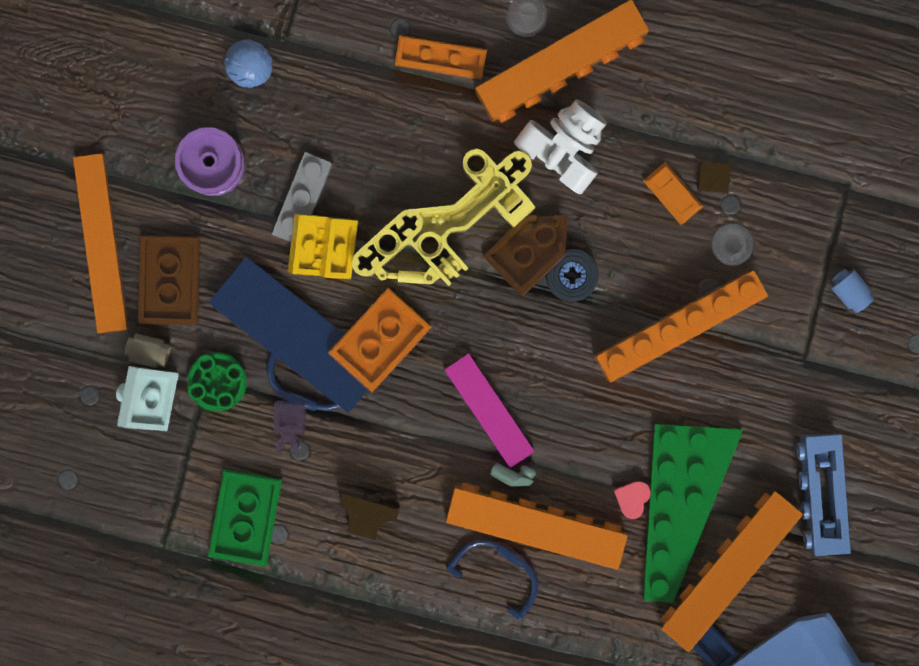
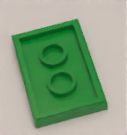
M229 469L223 470L208 557L267 567L283 479Z

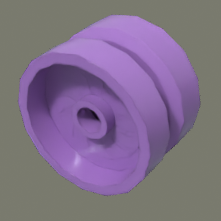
M199 128L188 133L179 143L175 153V168L180 179L190 189L207 196H221L232 191L241 182L246 170L245 155L241 146L226 132L216 128ZM209 157L215 159V162L211 167H209V165L206 163V160Z

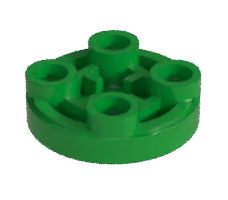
M214 352L203 355L194 362L189 370L187 377L188 393L196 404L206 410L224 411L230 409L241 401L246 392V371L243 365L229 354Z

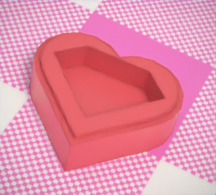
M634 481L613 489L624 516L636 519L642 515L644 511L643 504L648 501L651 494L647 484L642 481Z

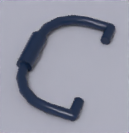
M270 353L266 371L269 384L277 394L287 399V402L312 411H330L340 408L334 402L328 404L318 403L319 400L293 391L289 393L281 388L274 374L277 357Z
M477 538L465 543L446 567V570L458 579L462 576L463 572L455 568V566L469 549L476 546L495 548L497 553L519 568L522 567L528 573L531 580V592L520 611L512 606L507 610L509 614L518 620H522L533 605L538 594V578L534 569L526 561V558L505 543H499L492 539Z

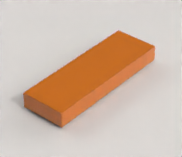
M399 35L395 66L482 80L487 50Z

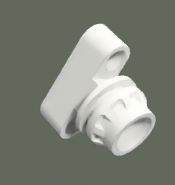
M576 99L570 107L560 110L558 113L559 119L553 118L551 120L552 127L558 132L555 136L540 124L530 120L515 139L514 144L530 158L534 159L537 156L545 162V166L549 170L554 169L562 176L559 179L574 192L582 194L596 177L598 171L578 155L577 151L580 149L585 153L592 154L595 150L592 144L597 145L600 142L601 130L607 122L589 105Z

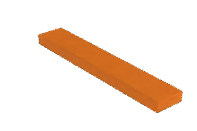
M101 153L73 157L97 334L129 330L105 156Z

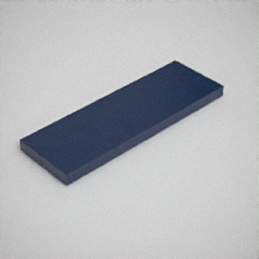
M247 257L209 301L212 307L348 414L368 390L328 354L344 334Z

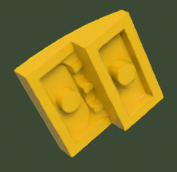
M294 213L288 273L315 275L324 278L351 279L358 221Z

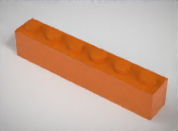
M629 0L476 87L475 93L492 123L498 119L503 123L516 115L514 110L522 105L530 108L542 100L540 95L551 90L552 94L568 86L566 80L576 75L578 79H581L594 71L592 66L602 61L605 65L620 56L617 51L626 46L632 50L645 42L643 37L646 36L649 29L633 1Z
M747 271L594 355V358L606 380L611 383L767 298L768 295L755 271Z
M463 482L461 487L455 485L446 523L619 570L628 537L624 531H621V525L605 521L604 526L593 523L594 518L586 515L576 514V518L565 516V510L548 506L547 510L536 508L537 503L531 500L520 498L519 502L507 500L508 495L502 492L491 490L489 495L478 492L480 487Z
M776 491L772 492L770 496L766 492L754 505L758 509L751 518L746 515L735 528L739 531L732 541L727 538L718 548L717 552L720 556L713 564L708 561L698 573L702 578L695 586L689 584L680 594L679 598L683 601L676 609L671 606L660 618L663 622V625L660 627L661 630L688 653L803 516L799 510Z

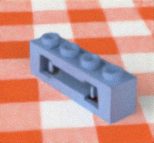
M838 433L800 435V443L796 444L798 460H802L803 472H799V486L801 490H804L805 501L801 502L802 518L807 521V531L803 532L804 547L809 549V553L814 556L850 554L842 435ZM815 466L830 467L826 468L829 514L834 517L833 523L830 520L820 521L823 520L820 473L816 471Z

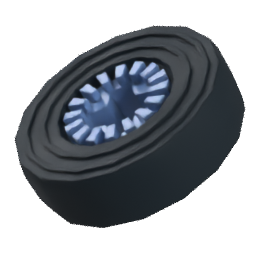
M577 249L566 250L565 257L546 274L547 285L553 295L561 300L570 302L583 300L591 295L597 286L599 278L597 264L593 258L584 251ZM569 267H574L577 273L580 272V278L575 279V284H570L569 279L564 278V273L569 272Z

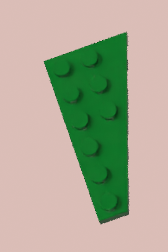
M654 424L643 601L674 602L743 429Z

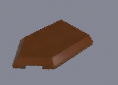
M527 215L490 248L483 257L523 297L565 257L567 215Z

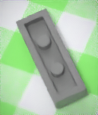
M304 153L272 235L291 242L294 213L313 215L333 163L309 153Z

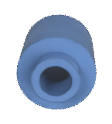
M845 268L831 279L834 282L831 289L849 310L853 309L855 313L862 311L875 299L871 294L872 290L854 269L848 272Z

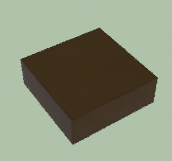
M701 161L697 192L728 194L731 164Z

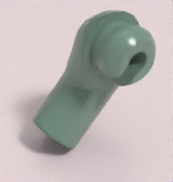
M496 463L490 475L509 486H529L534 482L532 479L536 475V470L524 465L521 467L520 473H517Z

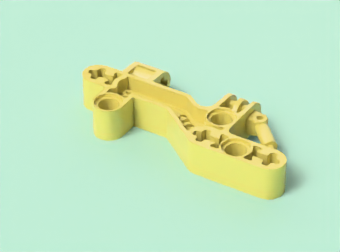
M474 149L467 152L463 159V170L474 182L475 186L454 205L409 209L401 212L353 256L352 267L354 271L364 277L376 274L380 280H386L387 278L398 279V282L431 285L441 278L450 286V279L453 276L456 278L460 276L457 272L461 269L464 271L469 269L448 246L447 237L451 233L468 230L492 207L513 228L535 209L534 204L517 186L531 171V159L526 153L517 151L511 153L499 165H496L482 150ZM473 156H478L483 159L485 166L480 171H472L467 165L468 160ZM513 159L517 162L523 160L525 162L522 167L524 172L515 171L510 176L514 182L510 184L507 176L500 172V170L503 168L505 173H507L513 166ZM521 202L522 204L510 214L509 212ZM406 216L409 219L416 217L418 219L415 222L417 228L414 231L410 228L405 230L402 234L407 238L402 242L399 235L391 229L396 225L398 230H400L405 225L403 219ZM386 235H391L396 239V247L389 252L383 251L380 248V240ZM428 237L436 239L439 245L437 251L433 254H427L421 248L423 240ZM374 245L377 252L385 258L381 262L378 257L374 258L371 261L373 268L370 271L366 268L360 270L361 261L359 259L362 256L369 258L374 253L369 249ZM406 246H412L431 266L427 272L399 270L398 273H387L382 267ZM443 249H446L450 256L446 259L442 257L440 259L442 263L437 267L431 260L438 257Z

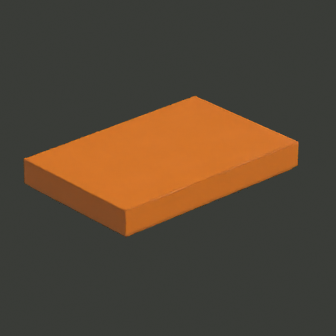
M388 287L332 347L328 354L372 393L432 327Z

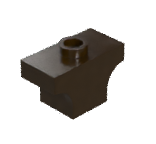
M343 491L339 505L344 507L349 514L347 532L372 540L376 539L382 524L388 521L396 522L400 510L399 506L382 502L381 496L369 492H364V496Z

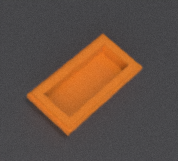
M666 161L643 180L680 225H683L703 207L701 202Z

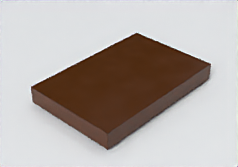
M140 235L138 324L199 325L200 236Z

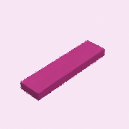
M469 353L444 370L510 468L535 452Z

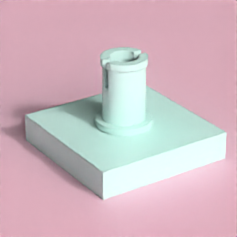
M129 366L126 383L120 384L116 390V398L122 402L117 426L167 431L179 373Z

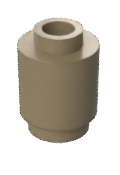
M136 333L134 338H128L125 355H129V362L156 369L158 366L165 368L171 345L165 344V341L162 339Z

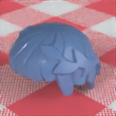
M250 39L234 43L227 51L224 59V66L228 77L242 87H257L265 83L272 73L273 64L269 51L262 44Z

